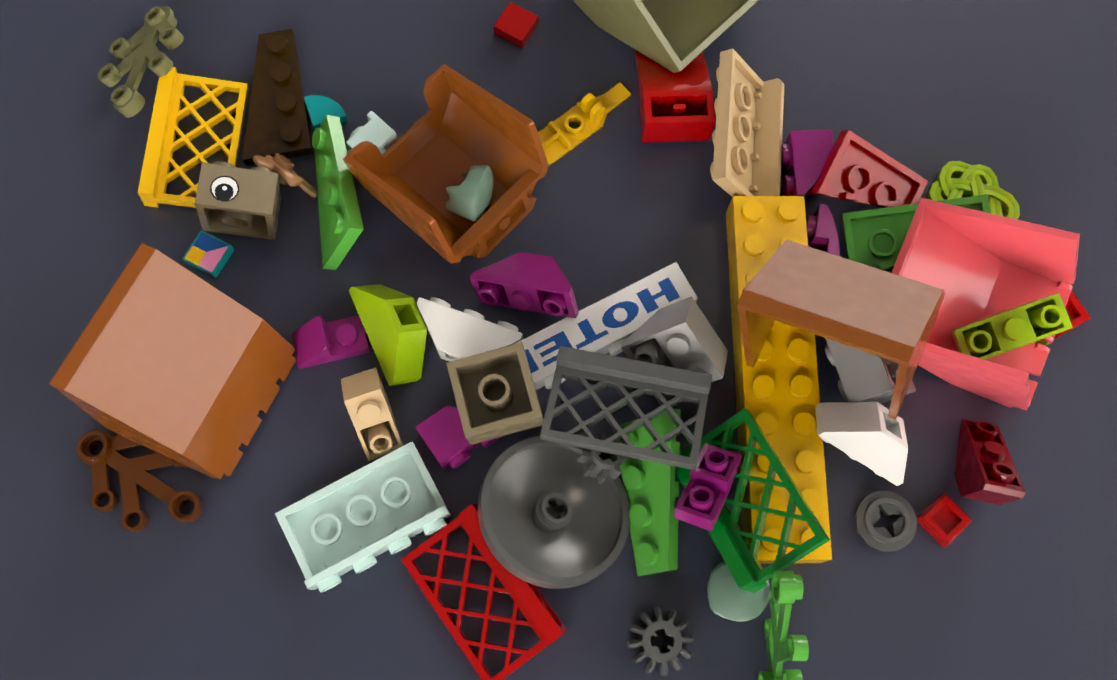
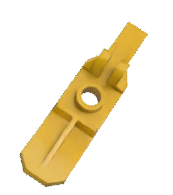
M621 82L598 97L588 93L582 101L577 102L574 107L556 120L550 121L544 129L538 132L549 166L602 128L607 114L631 96V93ZM577 122L580 124V127L573 129L569 127V124Z

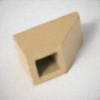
M375 367L342 378L341 385L344 403L368 461L385 456L402 447L403 443L377 368Z

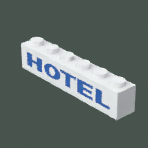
M677 262L578 311L577 318L566 317L517 342L523 343L535 389L538 390L543 386L546 389H551L560 346L600 354L610 353L611 356H615L623 352L621 349L622 343L659 309L691 296L697 302L698 297Z

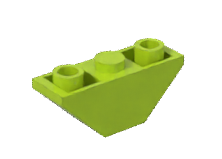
M381 284L352 286L348 291L388 385L393 386L420 380L422 377L427 327L414 298Z
M1056 293L972 321L952 330L951 333L960 353L985 360L1072 329L1073 327L1060 293Z

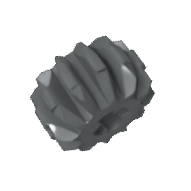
M654 607L652 612L654 622L651 621L645 612H641L638 616L645 627L641 628L635 624H630L629 630L632 633L640 635L639 640H628L626 642L627 647L635 648L640 646L641 651L634 654L632 661L638 663L647 657L644 672L651 674L657 661L660 676H667L668 661L676 671H680L683 667L676 656L679 654L688 659L692 657L691 651L682 648V642H694V636H681L680 631L687 628L689 622L684 619L674 625L673 622L677 613L674 609H670L667 612L663 621L661 608ZM659 629L662 636H669L670 640L669 646H663L665 651L662 653L659 652L657 646H651V637H657L655 631Z

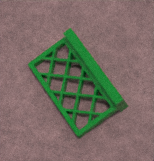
M747 408L742 409L701 438L699 452L704 443L728 451L730 449L746 452L741 473H736L735 478L739 479L734 500L726 499L713 530H708L738 587L742 590L756 593L767 586L766 581L772 578L774 570L786 569L830 539L750 410ZM746 422L751 431L747 447L730 444L734 429ZM757 442L759 443V445H760V447H761L762 449H757V448H756V443H757ZM691 446L685 450L680 448V455L690 457ZM754 454L766 456L770 461L767 478L749 475ZM675 466V472L685 489L690 480V469ZM776 473L782 482L775 481ZM747 481L765 484L760 506L743 502ZM773 486L786 488L789 492L790 499L787 512L768 508ZM726 504L733 505L731 512ZM796 506L802 515L795 514ZM741 507L759 511L753 534L741 531L737 524ZM767 513L785 517L780 540L762 536ZM793 519L807 522L815 536L801 545L788 542ZM745 537L752 539L751 546ZM760 541L779 545L775 562L763 569L757 559ZM787 547L794 549L786 554Z

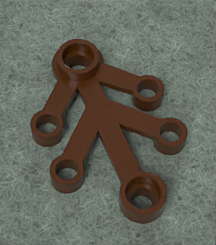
M94 429L81 436L77 443V454L84 464L91 467L94 492L91 496V505L94 509L110 512L118 505L119 497L117 493L109 489V465L119 472L124 511L121 517V525L124 529L140 532L147 527L149 522L147 513L141 510L138 485L167 503L170 516L177 521L190 523L201 516L204 505L200 496L186 490L178 492L148 472L172 465L178 468H187L188 466L160 453L128 459L117 451L136 447L140 444L121 435L112 436L111 433L102 429ZM98 443H103L102 451L95 455L94 447ZM104 494H108L110 497L109 503L102 507L100 499ZM192 501L194 509L190 514L185 515L183 507L187 502ZM138 513L140 521L136 526L132 527L130 525V518Z

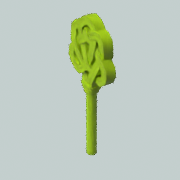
M949 161L938 172L935 182L928 188L925 199L941 201L963 198L962 195L972 197L988 194L991 214L1003 216V211L1004 217L1017 220L1020 216L1019 203L1012 194L999 187L997 176L991 168L982 164L970 165L962 161ZM1040 340L1036 342V344L1039 343L1045 346L1051 344Z

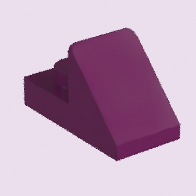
M321 315L316 316L292 333L299 369L371 352L368 336L359 315L328 323L323 320Z

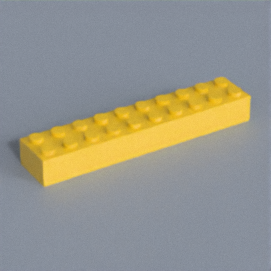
M733 196L726 211L736 410L737 413L744 408L750 410L830 539L795 563H823L832 560L824 446L823 440L818 436L816 430L815 406L820 404L815 334L774 321L753 368L746 365L737 302L743 289L785 240L808 246L804 196ZM746 422L737 427L738 445L747 447L751 431ZM757 442V443H756V448H757V449H762V448L760 447L759 443ZM739 451V454L741 455V461L739 464L740 473L746 453ZM754 454L749 475L767 478L770 465L768 458ZM776 473L775 481L782 482ZM747 481L743 502L760 506L765 484ZM773 486L768 508L787 512L790 494L786 488ZM796 506L795 514L802 515ZM742 508L744 532L754 533L759 511ZM767 513L762 536L780 540L785 517ZM793 519L788 542L801 545L815 536L807 522ZM745 537L751 546L752 539ZM760 541L757 554L760 564H772L775 562L779 545ZM787 547L786 554L794 549Z

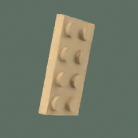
M734 49L720 52V64L716 70L718 97L714 102L716 129L712 134L714 144V161L710 166L712 180L732 197L780 196L784 83L779 78L762 81Z

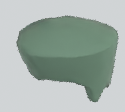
M489 165L470 166L469 171L462 173L465 180L460 185L446 188V192L450 197L445 205L448 211L473 222H476L483 215L490 204L493 193V172Z
M725 561L721 562L710 573L707 586L710 608L715 614L725 619L737 622L752 620L764 611L769 602L771 594L769 580L766 581L767 586L756 593L742 590L738 587Z

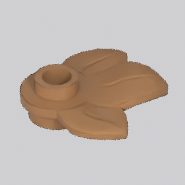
M278 153L274 157L270 155L265 157L255 155L253 157V161L257 166L267 168L272 173H278L279 183L283 185L288 183L291 187L298 185L313 198L317 196L316 189L296 174L292 169L294 164L286 157Z

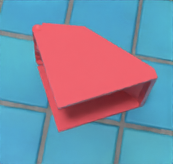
M921 198L892 270L893 274L943 289L945 292L939 313L918 365L956 387L1006 407H1016L1027 411L1038 382L1029 380V374L1041 376L1050 348L1039 343L1036 344L1037 341L984 360L960 353L951 331L983 317L1056 293H1060L1063 304L1066 307L1073 288L1071 284H1074L1076 278L1080 234ZM1055 335L1046 337L1044 339H1041L1040 341L1053 343Z

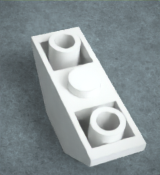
M419 297L417 301L418 309L440 358L451 362L509 346L523 340V333L518 332L519 329L508 322L498 321V324L486 321L484 320L485 317L476 311L465 309L464 312L452 309L448 302L435 297H431L430 301Z
M826 402L815 406L816 430L818 436L823 441L832 444L846 453L851 459L862 463L873 470L876 475L884 477L894 485L899 486L903 483L908 445L904 421L901 417L897 416L896 420L889 418V409L878 402Z

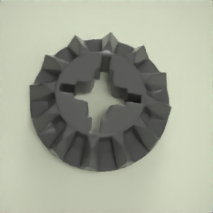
M877 491L869 494L859 502L860 505L854 518L858 527L857 533L866 541L867 546L874 547L881 552H892L904 548L912 541L916 533L917 519L912 506L904 497L891 491ZM880 511H882L884 516H898L897 519L893 520V523L889 524V532H887L885 527L878 528V526L873 527L872 525L880 519Z

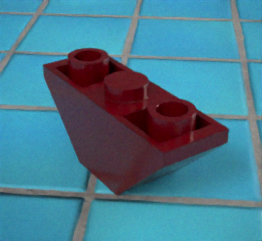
M963 419L960 424L954 472L961 497L995 505L1023 499L1026 491L1000 428L987 421L980 420L974 422Z

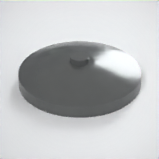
M540 436L531 437L512 445L490 467L482 482L478 497L479 525L483 538L493 556L516 577L544 588L564 589L576 587L599 576L619 556L629 532V501L619 476L614 480L608 475L602 484H598L595 478L583 476L585 472L583 463L577 462L578 456L585 451L583 448L541 440Z

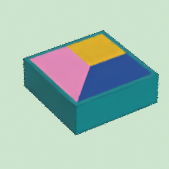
M201 230L182 260L187 265L216 279L235 249L232 245Z

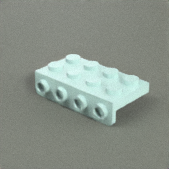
M413 441L275 513L306 580L304 583L307 589L315 590L318 588L320 593L342 582L340 576L354 569L357 574L372 567L377 563L375 557L389 550L392 555L407 548L412 544L410 538L422 531L427 536L442 529L447 525L445 519L451 516Z

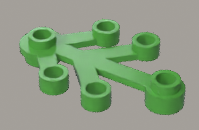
M774 570L769 599L771 618H766L764 623L768 671H760L758 680H803L800 669H784L782 673L783 663L789 660L807 661L809 655L806 635H789L787 640L792 604H794L795 600H802L803 579L801 575H794L792 570Z

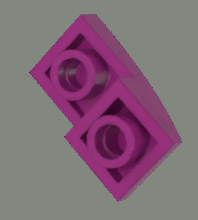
M820 204L814 215H808L806 219L807 236H809L808 247L840 256L839 239L833 216L828 205Z
M704 443L699 452L696 470L690 469V480L675 507L674 518L712 531L733 484L741 461V455Z

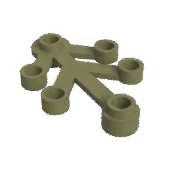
M155 6L151 8L144 17V26L127 41L122 37L116 39L110 45L109 52L118 61L122 62L116 67L111 63L106 64L98 72L97 78L107 87H113L131 70L125 85L117 87L111 94L113 107L126 118L135 116L145 104V97L137 89L147 65L158 77L166 75L173 67V62L157 47L158 38L169 50L177 48L184 39L183 34L176 28L177 19L174 17V12L169 6Z

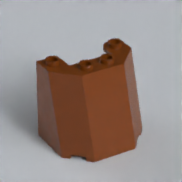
M443 64L427 78L424 84L423 94L430 110L422 118L416 121L383 155L375 144L364 141L356 145L343 158V161L358 183L452 264L460 262L462 257L473 255L477 259L486 257L533 210L537 198L532 196L536 183L545 177L549 164L533 120L446 64ZM489 165L493 172V193L490 204L483 215L476 222H473L448 211L445 205L450 197L446 192V188L460 185L465 180L462 173L469 171L470 166Z

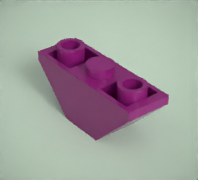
M519 252L477 270L470 276L479 303L577 318L579 314L572 286L553 257Z

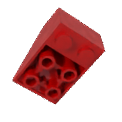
M635 50L642 143L709 141L716 118L713 88L703 51L683 70L673 73Z

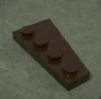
M293 29L259 34L242 158L246 166L255 164L253 161L255 155L263 157L270 155L274 157L278 153L286 158L314 154Z

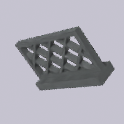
M560 346L540 439L696 470L712 375ZM562 378L578 381L585 391L567 400L560 390ZM605 387L615 388L622 396V399L606 408L596 393ZM643 394L652 395L661 406L644 415L634 400ZM590 397L600 412L583 422L573 406ZM557 399H559L562 405L556 408ZM682 401L698 404L696 416L685 423L682 422L672 408ZM628 405L639 420L621 429L611 414ZM565 411L570 414L577 424L576 427L566 433L551 430L553 418ZM666 412L677 428L660 437L649 421ZM605 418L616 434L606 440L596 439L588 428ZM695 425L694 433L692 435V433L689 431V428ZM641 426L645 427L654 440L653 443L645 448L634 446L627 437L628 434ZM682 433L691 445L690 457L673 454L666 445V442ZM659 447L662 450V452L656 451L655 449Z

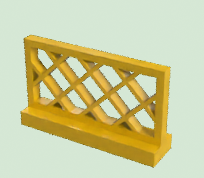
M172 67L166 75L159 77L138 187V194L144 206L159 208V204L196 208V198L192 196L197 193L198 183L194 185L185 172L200 162L208 163L205 159L220 149L228 157V163L236 167L249 90L248 83L179 74L176 67ZM185 85L200 87L206 95L190 104L183 96ZM226 91L239 93L238 101L227 109L216 98ZM212 101L220 113L205 122L196 110ZM236 112L235 119H234L231 115ZM189 114H192L200 126L184 135L178 128V123ZM227 119L233 126V132L220 140L211 128ZM207 132L215 141V144L199 153L190 141ZM177 134L180 138L175 141ZM231 143L229 151V149L226 146ZM186 144L195 157L179 167L172 159L173 152ZM171 166L175 169L172 172H170ZM179 176L190 187L180 195L166 194L167 184Z

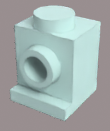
M371 110L367 114L369 122L364 126L356 128L351 133L349 140L346 141L348 146L347 154L359 143L369 141L375 144L383 155L398 140L396 132Z

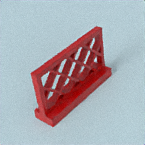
M478 504L468 506L460 512L457 518L401 559L482 680H503L568 631L538 587L510 573L493 556L480 529ZM460 526L463 527L470 537L467 553L447 550L450 534ZM442 540L441 549L432 548ZM475 546L477 547L482 556L474 555ZM425 552L440 554L437 575L423 574L415 560ZM446 555L466 558L463 581L443 578ZM473 559L486 561L492 569L489 585L469 582ZM497 578L502 583L504 588L496 586ZM428 580L435 581L434 589L432 588ZM442 583L462 586L458 608L444 606L440 600ZM468 587L489 590L485 613L465 610ZM494 592L507 593L514 601L512 617L491 614ZM519 609L527 620L518 619ZM450 613L457 614L456 622ZM464 615L484 618L481 641L467 639L461 631ZM490 620L511 623L508 646L487 642ZM517 624L531 626L541 641L531 649L513 647ZM471 645L480 647L479 654L476 653ZM486 648L507 651L504 669L494 677H492L483 663ZM512 653L523 654L511 663Z

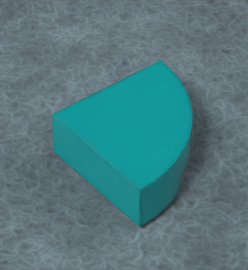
M320 95L304 97L314 129L320 127L326 115L340 117L341 123L348 121L344 110L334 100Z

